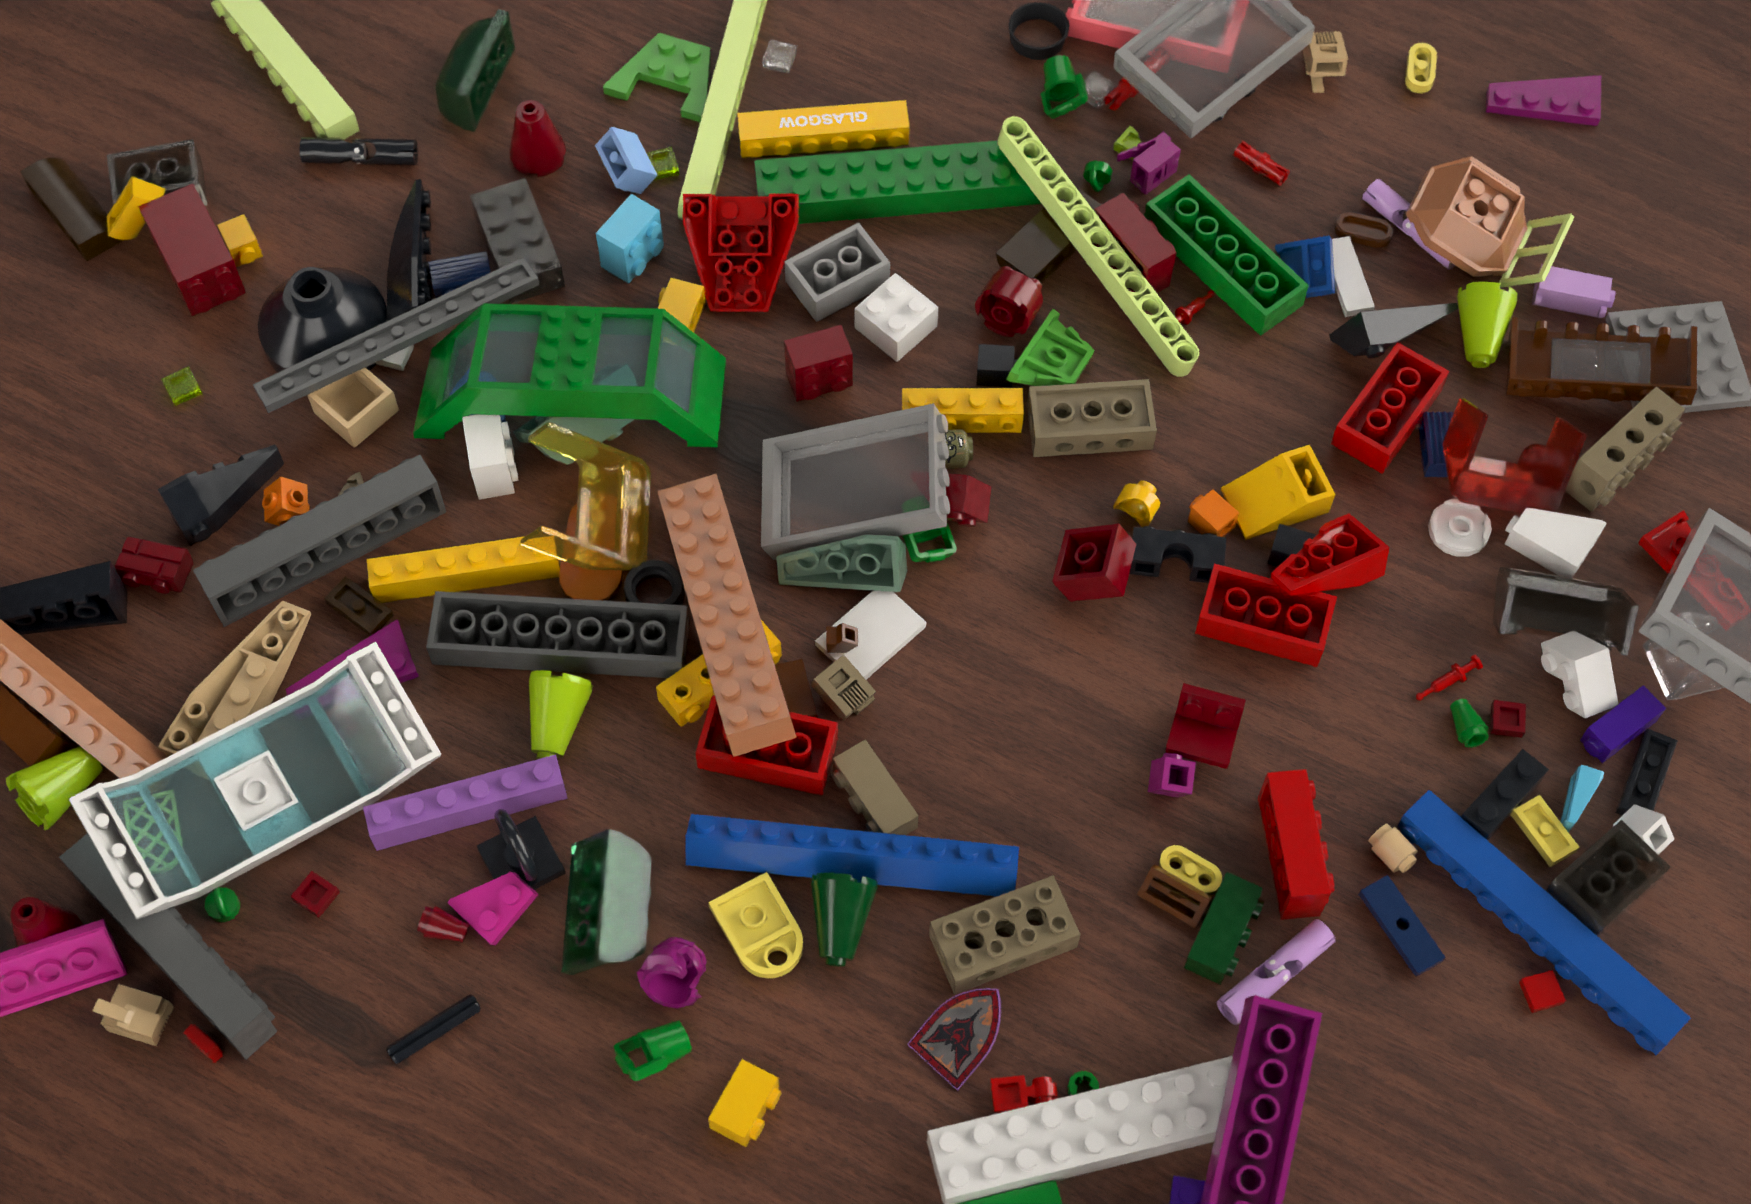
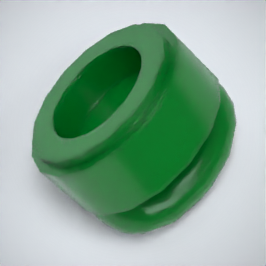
M1090 161L1084 167L1083 177L1090 183L1095 192H1100L1103 189V185L1110 182L1113 170L1105 162Z
M218 887L212 890L206 897L205 910L214 921L220 923L228 922L238 914L240 900L231 889Z

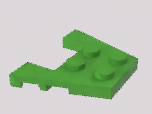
M658 33L604 84V94L627 101L637 81L643 80L687 93L688 96L681 108V117L701 122L708 97L711 60L710 47Z

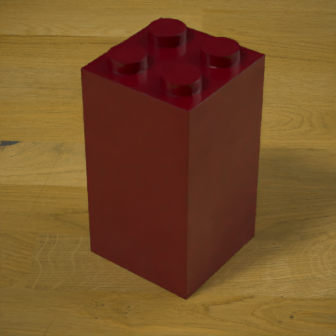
M194 184L138 206L150 235L191 316L207 312L215 306L235 300L246 293L234 260Z

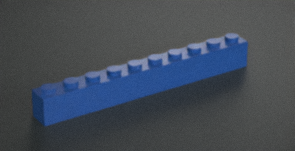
M1428 790L1402 816L1397 827L1409 842L1416 843L1426 852L1428 859L1432 863L1442 866L1451 874L1453 881L1457 885L1467 888L1474 894L1483 908L1493 911L1499 916L1509 931L1515 934L1518 933L1525 939L1535 954L1545 957L1550 961L1561 977L1571 980L1576 984L1587 1000L1601 1006L1608 1013V1017L1613 1023L1624 1027L1635 1036L1636 1042L1643 1049L1652 1051L1657 1055L1691 1019L1689 1015L1433 792Z
M697 814L690 815L686 833V865L758 873L767 872L768 874L811 878L813 874L817 876V873H842L852 875V878L858 879L859 883H861L863 876L876 880L878 885L987 896H1000L1016 888L1019 857L1018 846Z

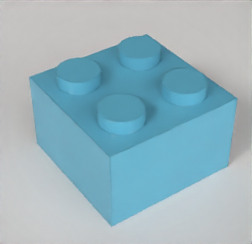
M631 194L596 232L601 267L627 283H630L635 276H639L644 271L649 260L653 256H657L664 245L660 211Z

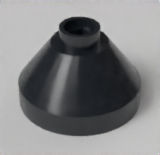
M306 267L300 269L292 277L277 286L268 296L259 314L258 335L269 363L277 372H280L387 322V306L379 289L370 280L356 272L334 267ZM375 362V363H373V364H371V365H369V366H367V367H365V368H367V369L370 371V370H372L377 364H376V362Z

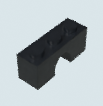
M1151 526L1133 528L1131 538L1136 543V548L1129 574L1159 577L1161 564L1164 560L1179 558L1189 566V581L1209 583L1214 563L1222 566L1225 565L1226 537H1218L1212 533L1192 534L1183 530H1157Z
M1522 749L1467 808L1461 818L1485 839L1489 840L1517 805L1520 806L1538 787L1549 769Z

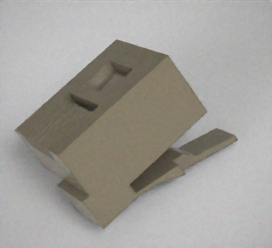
M842 655L821 672L811 683V687L839 719L845 720L852 713L858 715L875 700L874 694L876 691L845 655Z

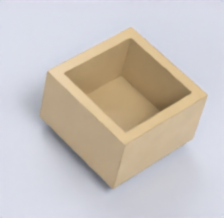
M367 368L356 371L308 394L314 413L354 448L399 411L394 392Z

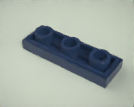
M1388 875L1360 890L1359 896L1415 977L1445 960L1446 957ZM1396 924L1403 925L1405 930L1399 929Z

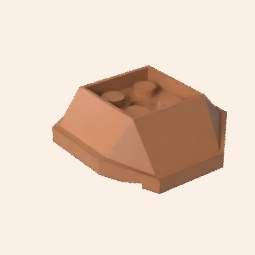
M1472 156L1431 167L1426 172L1406 212V216L1411 223H1414L1417 234L1426 247L1473 277L1502 276L1508 270L1527 230L1524 214L1525 196L1520 193L1519 186Z

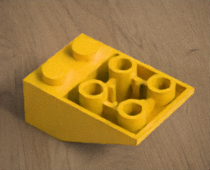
M1310 444L1284 452L1221 487L1226 501L1239 512L1237 524L1245 540L1277 530L1279 524L1289 526L1329 513L1336 495Z

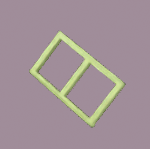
M1572 213L1528 221L1527 230L1516 254L1499 282L1501 284L1500 288L1545 281L1574 219ZM1562 223L1553 244L1524 248L1533 228ZM1548 253L1539 274L1509 278L1519 257Z

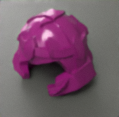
M670 937L653 948L654 951L645 959L642 967L637 971L640 986L651 1000L664 1007L681 1008L694 1005L696 1000L702 997L698 994V990L695 987L700 977L706 972L707 960L705 953L695 945V942H690L683 938Z

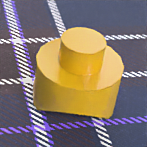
M1141 480L1138 484L1129 483L1123 487L1113 505V509H1119L1128 513L1143 527L1150 525L1161 504L1155 495L1156 488L1151 483Z

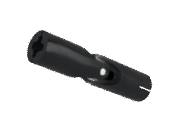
M302 137L300 140V159L302 163L340 164L352 160V162L357 164L417 165L418 154H414V152H418L416 139L362 138L352 140L353 143L340 138ZM365 143H373L375 145L376 153L372 159L365 160L368 155Z

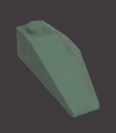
M867 534L781 554L776 558L779 585L901 592L907 574L906 545L898 536Z

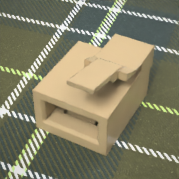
M1341 31L1333 32V36L1332 32L1329 34L1326 32V35L1325 32L1323 34L1319 32V35L1318 32H1316V35L1313 33L1311 43L1303 49L1306 75L1311 77L1313 93H1324L1322 77L1345 76L1348 56Z
M118 984L111 1002L98 998L92 1011L104 1016L101 1024L108 1032L157 1046L160 1040L159 1035H162L161 1031H164L163 1027L166 1026L164 1023L167 1024L166 1019H169L168 1015H171L174 1006L170 1001L164 1000L163 997Z

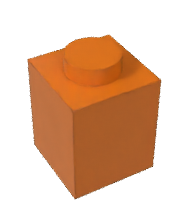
M1214 489L1205 496L1202 494L1197 496L1189 506L1191 510L1188 523L1201 534L1212 533L1218 537H1225L1236 527L1239 512Z

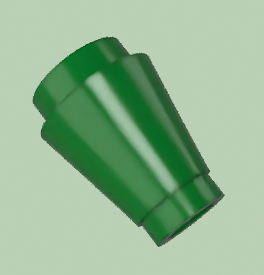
M1459 699L1450 705L1458 741L1464 743L1467 748L1483 744L1489 737L1487 733L1488 726L1469 704L1468 700Z

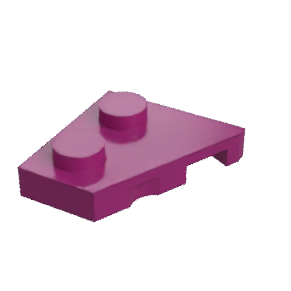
M509 872L453 897L447 903L489 944L496 946L539 894L519 875Z

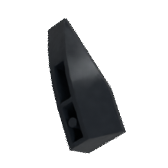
M422 179L415 180L404 203L390 249L387 271V321L432 300L431 287L427 285V279H431L427 255H431L432 251L430 237L426 238V231H431L430 214H426V208H431V197L429 190H424Z

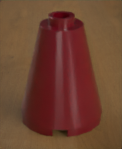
M535 100L524 101L516 108L509 151L511 162L514 168L524 175L532 173L542 177L554 173L563 165L566 153L565 143L543 105Z
M26 897L19 900L13 906L10 914L16 947L83 926L79 917L71 910L35 897Z

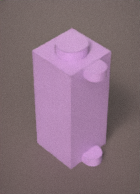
M1551 266L1545 281L1534 284L1532 305L1604 318L1607 307H1612L1615 298V291L1611 290L1612 278Z

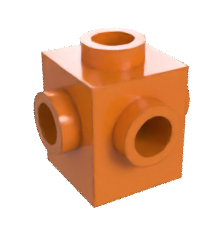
M281 476L266 487L262 501L264 521L280 526L291 517L308 512L310 506L308 503L307 484Z

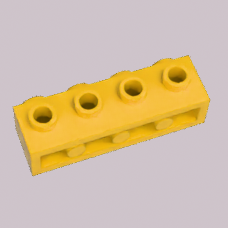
M902 388V410L934 403L939 412L946 416L948 430L963 429L966 433L1022 432L1024 415L1023 388Z
M761 620L775 665L782 656L781 642ZM703 654L656 686L659 702L680 727L688 722L693 723L704 714V711L709 708L712 695L715 696Z

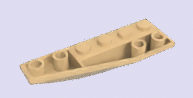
M281 601L191 692L158 745V749L167 756H171L270 705L299 646L311 612ZM198 761L186 767L194 775L209 780Z

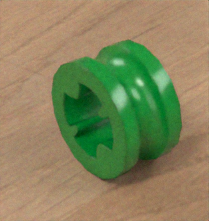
M1079 1071L1071 1076L1067 1086L1068 1095L1071 1096L1077 1094L1078 1087L1074 1084L1076 1081L1079 1080L1080 1084H1082L1083 1080L1090 1083L1088 1088L1090 1091L1099 1089V1082L1092 1073Z

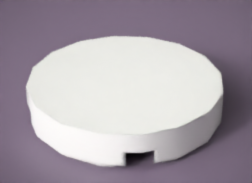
M1450 499L1433 510L1428 524L1429 536L1434 544L1447 554L1456 557L1471 556L1480 552L1487 544L1492 530L1490 518L1474 502L1465 499Z

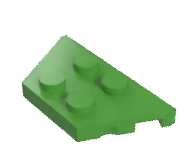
M1052 309L1011 369L1007 380L1032 386L1075 384L1091 360L1095 350L1079 337V334L1072 326L1066 329L1058 320L1060 314Z

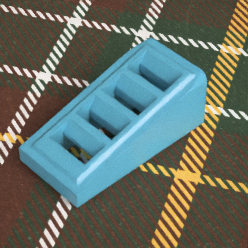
M1580 765L1571 776L1560 821L1568 832L1575 825L1602 781L1603 771Z

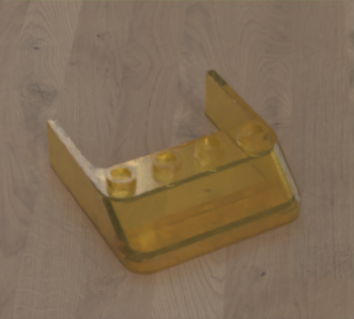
M547 422L528 436V442L577 462L579 466L576 530L574 538L545 526H540L522 538L520 545L587 570H631L641 566L642 562H645L647 559L651 472L647 463L639 457L552 422Z

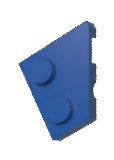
M1330 235L1275 245V250L1283 262L1309 285L1306 298L1335 293L1333 243Z

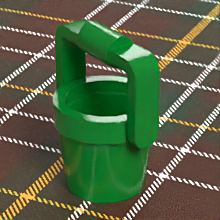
M1058 55L1046 60L1044 63L1045 84L1044 91L1041 92V98L1045 114L1054 119L1085 104L1088 100L1084 78L1081 73L1075 74L1069 57ZM1050 100L1054 102L1066 101L1053 109L1051 108Z
M925 496L916 497L901 506L902 512L906 513L930 508V503ZM948 523L946 527L903 535L910 558L914 562L925 561L930 563L943 561L957 550ZM942 535L946 549H933L919 553L916 544L933 540Z
M677 1020L653 1029L647 1028L632 1037L618 1042L614 1045L615 1061L624 1074H628L633 1081H639L665 1070L668 1065L692 1052V1047L683 1025ZM641 1047L647 1063L635 1068V1064L627 1053Z

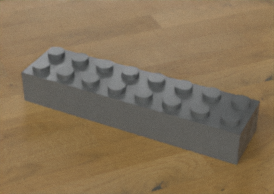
M418 455L414 458L403 460L398 466L384 473L374 475L371 480L357 487L348 488L343 494L329 501L319 503L314 509L302 515L291 517L286 523L272 530L262 532L257 538L245 544L234 546L229 552L215 559L203 562L200 567L193 571L223 627L446 513V508L435 477L421 455Z
M435 591L426 649L433 665L669 678L685 667L690 620L687 605Z
M88 833L59 857L81 885L246 1060L278 1032L271 1022L275 1019V1016L268 1009L264 1001L255 992L252 993L243 979L233 969H229L221 956L211 946L208 947L200 934L190 924L187 925L174 907L136 919Z

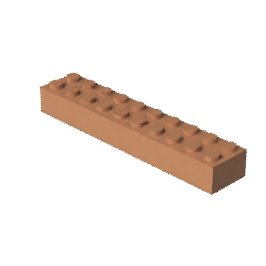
M717 474L657 491L733 757L797 738Z

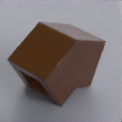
M844 623L838 626L826 627L827 653H847L858 646V628Z

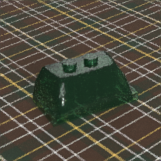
M498 9L495 16L477 20L462 30L438 76L435 86L439 111L449 122L465 130L475 132L516 49L509 11Z
M607 829L572 844L561 973L574 975L600 965H616L630 961L645 952L646 933L649 927L648 905L651 896L650 876L652 860L651 856L638 842L621 832Z

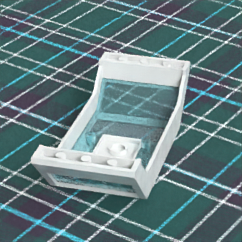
M375 642L347 656L344 661L306 687L134 775L103 784L100 782L69 798V801L136 919L197 899L357 813L364 806L377 802L440 757L441 752Z

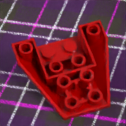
M683 194V226L701 284L704 286L710 312H769L785 265L784 261L787 259L798 226L799 194H769V196Z

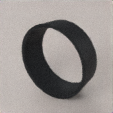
M1032 2L1020 6L1012 13L1009 19L1010 40L1013 48L1020 55L1029 59L1043 60L1055 56L1063 48L1069 31V22L1066 15L1059 8L1044 2ZM1042 19L1053 23L1060 30L1062 38L1050 46L1033 47L1018 40L1014 35V31L1025 21Z

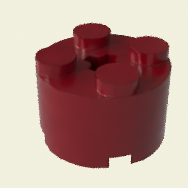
M1002 266L999 271L991 276L975 302V311L978 316L981 313L985 319L983 324L991 331L1005 337H1014L1015 333H1021L1022 335L1028 330L1042 307V285L1035 278H1029L1008 266Z

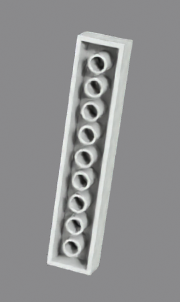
M1233 1056L929 1130L927 1144L943 1204L964 1203L1214 1142Z

